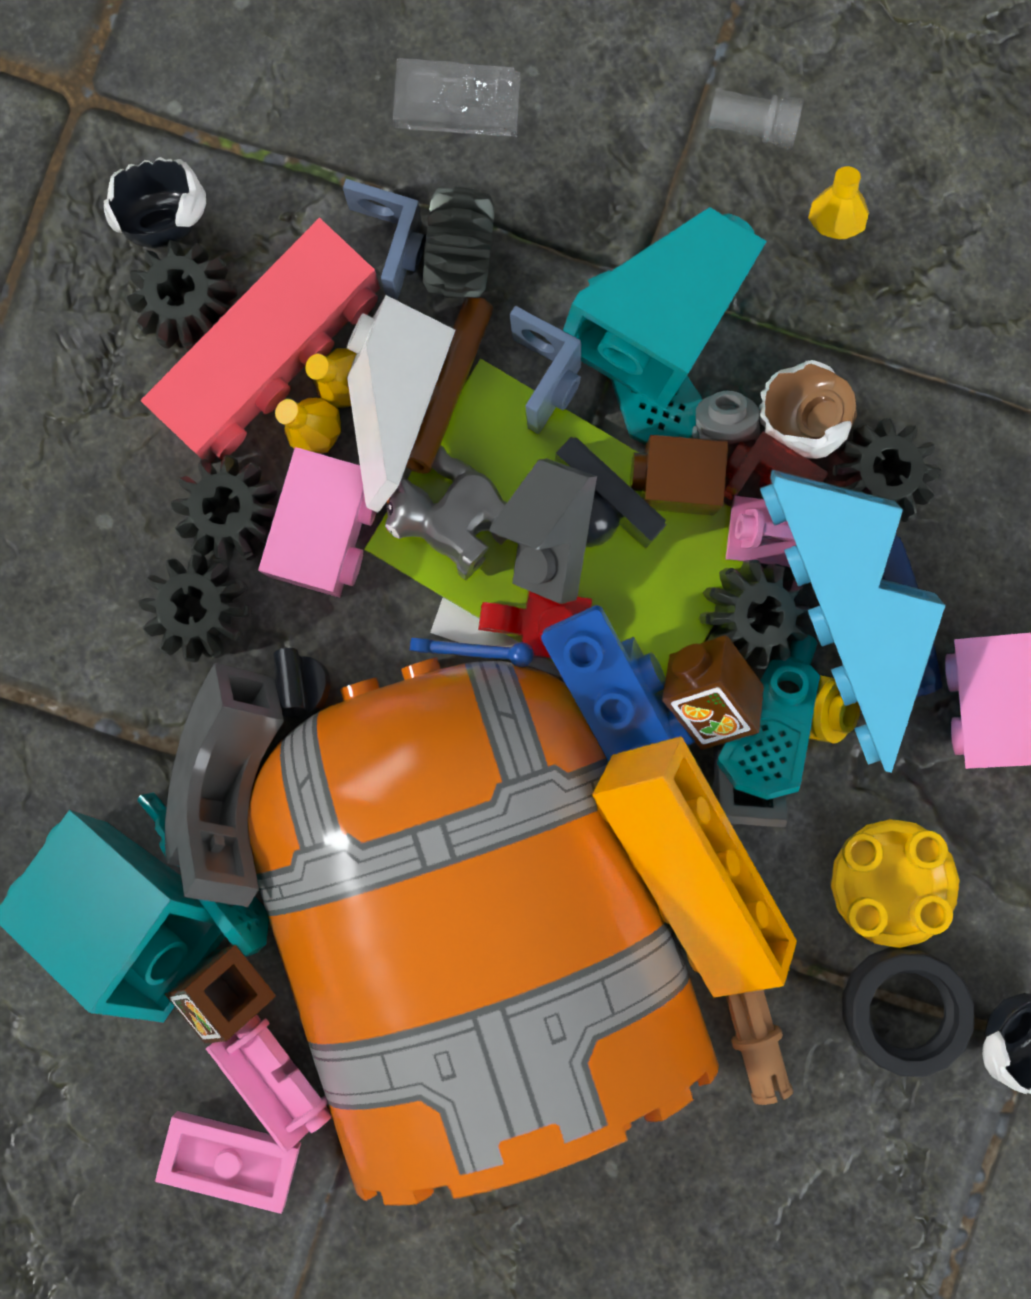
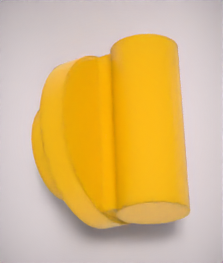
M820 675L809 739L838 743L856 727L860 716V706L858 702L845 706L835 679Z

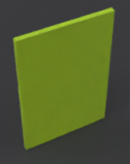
M479 360L462 389L441 446L445 448L448 455L463 461L477 472L488 477L496 486L502 499L508 502L538 460L547 458L555 461L556 452L570 437H576L630 486L633 453L639 452L567 409L561 410L556 407L540 434L528 429L525 406L535 390L486 361ZM433 468L427 474L412 471L407 478L412 484L423 489L434 504L443 498L453 483L452 480L438 474ZM723 503L722 508L714 516L657 511L666 520L665 523L667 525L646 549L620 525L613 537L604 544L585 547L577 597L592 599L591 607L598 605L603 608L620 642L634 637L644 655L650 652L653 653L662 667L665 678L669 655L680 651L688 645L703 643L713 625L702 624L699 620L700 614L715 612L716 604L704 597L703 592L708 587L724 590L719 572L724 568H734L740 572L743 561L726 559L732 507ZM388 512L364 549L477 618H480L482 602L509 605L523 609L526 607L528 590L512 584L518 543L507 539L500 545L493 538L490 531H481L475 535L488 546V550L483 555L486 558L483 564L466 581L458 575L456 564L449 557L434 550L424 538L410 536L398 539L389 533L385 527ZM505 634L515 641L521 642L522 636ZM545 658L550 662L554 663L552 659Z

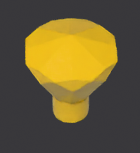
M850 166L839 168L835 173L833 185L826 188L813 200L808 219L821 235L845 240L865 230L869 210L863 195L858 189L861 174L856 168Z
M337 348L326 356L321 354L312 355L307 360L305 367L307 375L313 379L320 398L336 408L351 406L347 376L356 353L347 348Z
M306 398L299 403L291 399H285L276 407V419L285 425V434L293 449L297 447L318 454H324L331 449L341 433L339 409L324 399Z

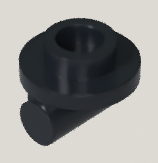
M295 648L276 650L273 653L276 676L275 685L282 715L295 720H303L313 716L323 707L330 692L331 682L328 670L321 662L311 657L299 656V652Z

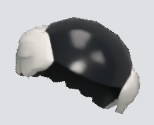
M159 157L154 163L144 160L138 166L129 164L126 170L121 168L114 172L110 178L107 199L104 200V212L107 222L114 231L123 233L128 240L136 245L160 249L168 247L170 240L181 241L192 230L194 224L198 222L204 212L206 192L194 171L186 162H183L181 159L165 160Z
M1022 993L1004 999L989 1014L984 1033L985 1041L982 1055L985 1068L993 1078L1013 1090L1024 1094H1031V993Z

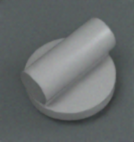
M717 392L703 399L696 408V426L693 427V439L727 441L729 445L760 437L759 408L751 399L738 392Z

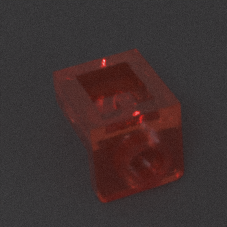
M763 431L751 447L740 441L727 460L725 477L730 480L724 488V497L731 501L733 496L740 492L752 472L762 478L759 482L761 488L772 484L770 479L772 470L823 482L828 472Z

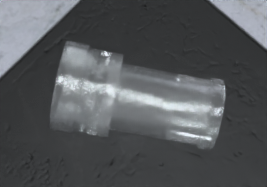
M716 87L708 129L714 130L715 128L761 137V143L768 144V142L774 143L773 145L779 146L781 149L792 150L804 99L784 97L783 100L778 99L776 95H772L771 99L725 91L722 90L723 88Z

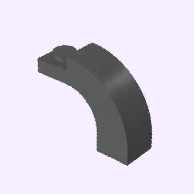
M214 663L190 710L174 761L165 821L166 862L170 865L180 866L184 897L248 907L259 890L248 834V809L251 790L260 761L284 721L274 677Z

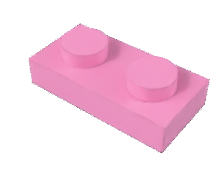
M177 1111L170 1121L155 1182L282 1214L286 1205L301 1142L296 1143L287 1153H284L270 1134Z

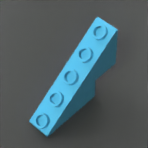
M772 470L770 477L772 484L760 488L774 526L787 521L796 542L795 546L785 549L784 552L798 587L811 582L820 606L809 609L808 613L821 646L823 647L835 642L843 665L831 669L843 702L845 706L858 702L866 724L854 728L868 765L881 760L884 770L892 773L945 604L936 593L882 579L903 511L895 501Z

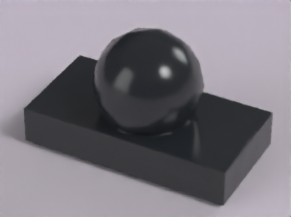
M570 437L556 452V462L597 476L586 547L604 544L613 537L620 525L646 549L666 527V520L578 438Z

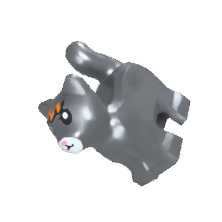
M440 445L432 468L438 474L453 482L443 498L434 504L423 489L402 477L399 486L387 500L388 518L385 527L389 533L398 539L410 536L424 538L434 550L449 557L456 564L458 575L466 581L483 564L486 559L483 555L488 550V546L475 535L481 531L490 530L493 521L507 502L502 499L496 486L488 477L477 472L463 461L451 457L447 454L445 448ZM492 533L493 538L500 545L507 540V538Z

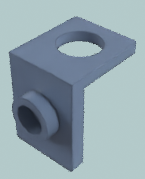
M346 179L343 191L350 210L398 224L381 275L385 296L398 299L407 270L417 271L424 252L426 235L419 233L422 224L419 201ZM368 200H372V201L378 202V203H380V204L385 205L386 207H383V206L374 204V203H372V202H370V201H368Z
M514 306L510 313L512 339L553 361L525 406L528 429L540 434L555 408L564 410L573 399L579 387L581 376L577 375L581 368V340ZM530 330L542 335L551 344H548L540 340L535 335H533L530 332Z

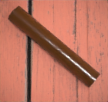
M465 297L452 328L455 330L454 336L406 468L414 472L427 474L431 471L493 313L492 305L481 297Z

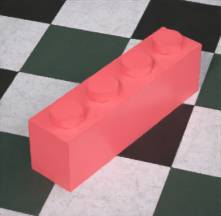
M319 217L140 401L202 460L207 459L211 463L216 457L223 459L225 455H231L242 444L247 435L244 428L261 411L264 414L272 412L287 397L291 389L288 383L306 366L307 360L315 354L323 356L329 354L334 346L332 338L348 321L353 325L357 324L362 313L368 315L378 300V296L375 293L380 289L375 269Z

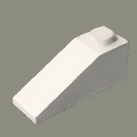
M387 295L373 318L362 313L347 345V349L356 353L347 379L365 503L367 508L377 513L400 484L455 333L454 329Z

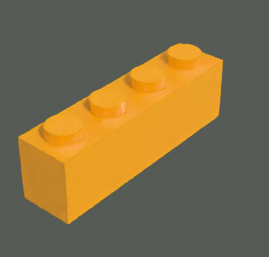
M682 736L613 754L592 794L596 800L597 809L603 820L611 825L626 850L634 870L640 874L657 902L662 919L667 924H670L684 947L692 969L700 974L713 997L784 986L797 940Z

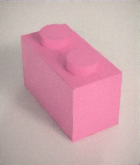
M295 447L258 571L269 578L338 598L341 596L344 584L354 586L363 558V550L355 548L361 525L371 526L377 513L366 507L360 465Z
M1031 633L954 639L955 653L946 655L945 666L949 691H959L961 717H952L951 737L955 755H964L966 769L1031 765Z

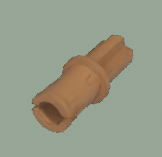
M764 990L727 995L726 1000L736 1032L731 1042L735 1050L741 1051L752 1090L753 1102L759 1105L777 1103L774 1091H779L780 1097L783 1100L789 1098L794 1091L791 1083H789L778 1043L783 1034L779 1026L773 1025Z

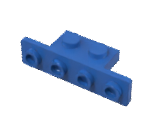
M595 605L543 630L541 640L608 761L613 754L682 736L690 750V745L695 743V741L662 701L666 678L657 658L651 652L644 655L634 637L620 642L601 606Z

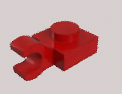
M528 591L525 609L482 602L478 630L522 636L521 642L531 646L534 651V657L552 659L541 640L543 630L590 608L592 599L577 597V600L559 604Z

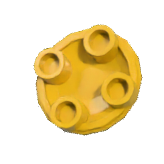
M888 819L865 825L845 841L833 863L831 889L837 911L852 931L874 944L902 948L925 942L933 935L940 934L949 928L953 921V911L957 906L960 880L953 856L948 851L947 843L942 836L934 831H928L913 822Z

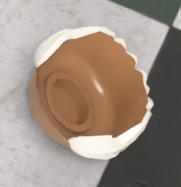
M815 360L805 361L795 367L776 372L766 382V389L761 392L762 403L759 406L760 422L766 428V436L776 447L784 449L786 454L794 457L818 459L828 456L847 440L857 418L856 396L849 383L836 375L830 366Z

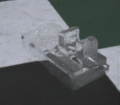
M397 58L393 107L394 128L516 137L521 72H516L515 67Z

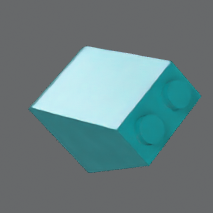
M709 207L580 291L571 305L563 331L581 340V361L608 378H613L625 385L632 392L638 393L666 409L690 372L767 241L757 236L753 228L740 217L732 214H721Z
M69 810L62 821L49 832L41 850L25 872L12 883L6 898L0 905V926L89 1013L164 1023L174 1009V1005L164 993L212 951L216 950L225 937L198 899L184 897L182 876L109 823Z

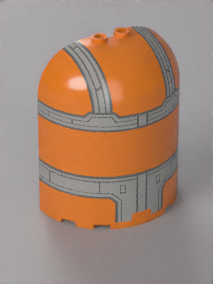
M436 657L402 668L404 680L380 688L377 678H371L340 689L343 702L330 706L307 718L293 728L277 744L260 769L251 792L248 809V834L259 891L355 1191L365 1201L376 1196V1191H379L385 1205H416L429 1198L434 1193V1188L447 1186L451 1190L453 1199L506 1187L550 1173L627 1141L625 1132L631 1128V1122L644 1116L647 1122L664 1121L693 1101L689 1088L693 1083L697 1081L699 1086L711 1084L718 1073L719 1063L675 932L670 924H667L662 919L657 902L640 874L634 870L626 850L611 825L600 816L596 800L592 795L609 761L567 685L551 674L535 667H517L508 661H477L441 669Z

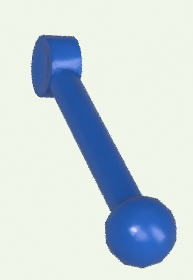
M411 638L409 651L510 660L517 667L528 666L534 658L533 649L524 642L516 643L512 647Z

